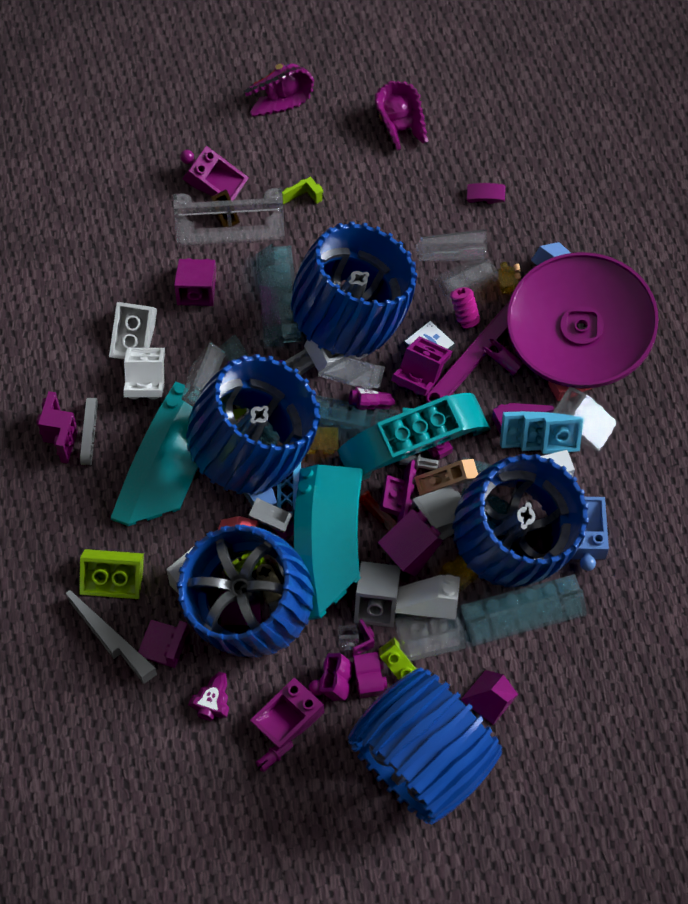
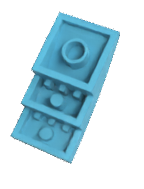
M503 412L500 446L501 448L520 447L522 451L541 450L542 454L556 453L568 450V452L580 451L584 419L579 416L548 412Z

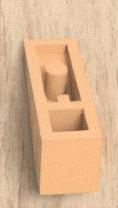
M467 459L414 478L419 495H424L448 486L452 487L474 480L478 473L474 459Z

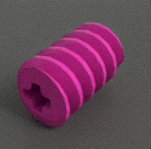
M466 287L453 290L450 293V298L452 299L455 315L457 316V322L461 323L462 328L476 326L480 322V315L473 291Z

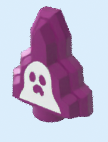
M355 387L349 393V405H355L359 410L389 409L395 405V400L390 393L378 392L362 387Z
M219 671L210 679L208 686L202 687L198 694L193 695L188 705L198 711L197 715L200 718L208 721H213L214 716L227 718L229 706L227 705L228 696L225 693L227 688L226 673Z

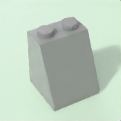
M451 486L414 498L412 500V510L416 512L421 511L428 518L426 522L430 526L434 525L441 533L439 535L440 538L444 540L454 534L452 524L461 495L457 490L454 491Z
M361 561V579L358 581L354 623H359V620L363 619L364 623L368 625L394 628L401 570L399 566Z

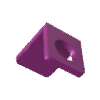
M363 619L359 620V628L367 641L353 647L352 655H360L374 648V633L370 626L367 627Z

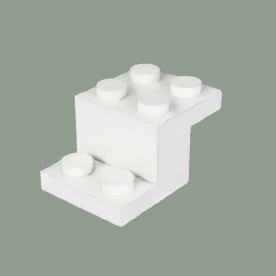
M127 348L124 360V397H129L130 399H138L140 397L157 399L162 397L165 348Z

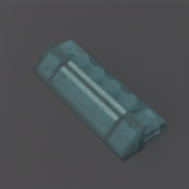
M272 243L256 254L265 348L283 346V343L301 341V332L298 330L297 322L292 318L293 311L291 310L292 290L295 281L291 245L273 247Z
M319 395L315 396L316 401L320 404V422L324 425L336 424L344 429L356 428L362 432L378 422L396 416L399 413L397 410L379 408L359 410L355 405H349V401Z
M575 574L461 605V611L467 625L466 629L472 646L587 616L583 589H580Z

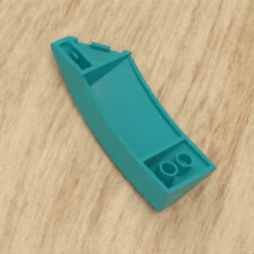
M175 381L151 422L135 455L111 515V520L131 526L143 519L151 520L161 517L163 513L180 510L198 470L197 464H193L191 460L192 455L190 451L187 450L188 439H186L190 414L200 395V392L193 387Z
M314 465L301 468L294 515V550L299 554L307 567L314 590V596H312L313 611L310 612L308 620L322 618L327 613L326 609L333 602L336 604L347 593L346 589L352 583H357L361 579L358 558V508L363 474L361 468Z

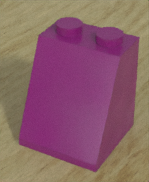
M179 259L174 285L177 305L214 306L215 260Z
M411 510L378 543L402 571L415 576L443 540L439 536L441 534L434 525L430 526L426 522L428 518L421 511Z

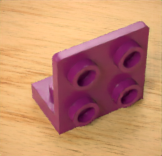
M151 620L138 653L146 660L176 668L189 634L188 624L179 621L178 626L175 627Z

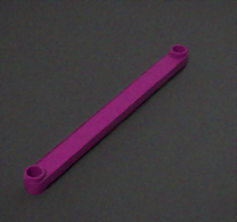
M510 300L428 393L426 403L446 395H452L487 355L482 350V347L491 350L494 345L489 339L493 338L498 342L508 330L507 314Z

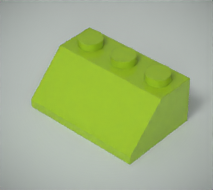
M85 549L80 557V595L139 599L144 554Z

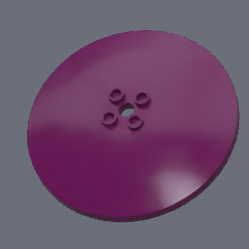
M587 252L559 255L540 263L530 270L515 288L510 299L507 314L509 337L515 352L522 362L540 377L552 383L570 388L602 387L617 382L635 371L652 350L659 320L655 298L649 286L637 272L614 258ZM583 323L587 328L581 330L577 328V325Z

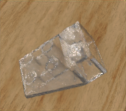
M573 387L568 388L553 413L583 417L581 442L598 451L602 449L618 423L592 398Z

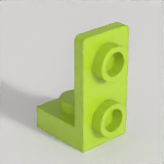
M395 637L378 649L379 657L399 680L417 669L402 652L400 644Z

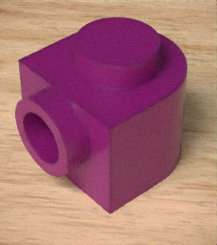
M449 441L428 449L430 456L437 460L444 458L453 451Z

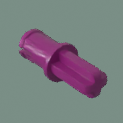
M292 741L281 749L276 745L273 748L270 747L268 752L255 762L257 767L261 766L260 770L265 772L276 761L279 762L281 757L293 747Z

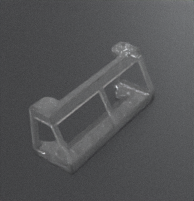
M282 188L267 190L264 194V199L192 203L191 197L187 194H173L177 248L285 242ZM274 210L271 216L266 217V225L232 227L231 213ZM227 213L228 227L195 229L194 222L187 220L185 216Z

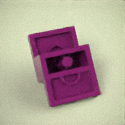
M419 336L406 349L401 366L393 374L391 381L400 387L412 390L417 395L426 396L437 384L443 366L451 357L453 351Z
M48 391L47 397L42 401L43 410L37 417V426H39V433L42 435L43 442L53 443L57 448L60 462L68 463L78 432L76 421L72 412L61 411L56 392Z

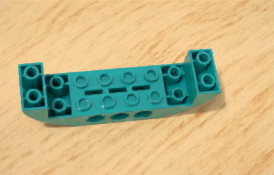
M474 394L446 395L378 422L348 440L337 452L344 467L361 468L363 470V481L370 478L374 470L472 432L473 436L491 430Z

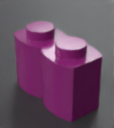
M378 653L353 655L359 699L383 694L384 689H387V680L385 676L382 677L381 670L384 669L383 660L378 657Z
M328 653L324 660V673L320 679V692L332 701H345L350 690L349 681L354 671L353 663L341 653Z

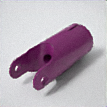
M490 338V342L497 347L499 353L492 352L486 347H482V350L514 376L524 363L495 339Z

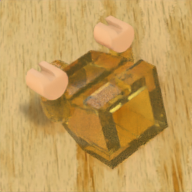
M507 262L500 263L501 268H499L498 279L503 295L514 292L519 283L518 281L521 280V275L519 273V264L511 267V265H507Z

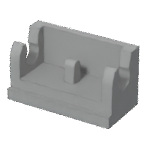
M256 498L248 518L257 520L259 523L284 534L293 513Z

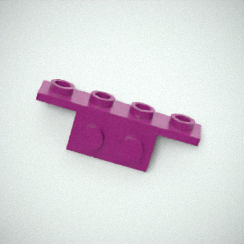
M411 460L404 469L403 480L389 475L384 479L380 510L398 516L397 523L408 514L412 506L410 496L414 490L412 481L416 475V469L414 468L415 460Z

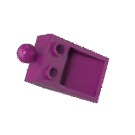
M208 146L200 152L196 159L190 150H184L180 154V159L183 163L191 164V167L182 179L195 189L213 196L223 190H227L233 202L249 178Z
M294 677L250 722L281 749L307 730L325 713L324 704L315 697L323 694L319 689L320 680H313L309 684V690H307ZM308 702L311 707H306V703Z

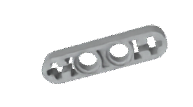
M97 398L86 399L80 454L81 465H92L94 447L92 442H94L96 427L94 426H96L98 408Z

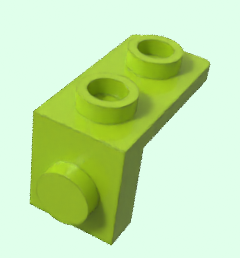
M311 177L299 181L294 186L284 189L281 192V203L285 204L307 192L317 204L322 201L323 189Z

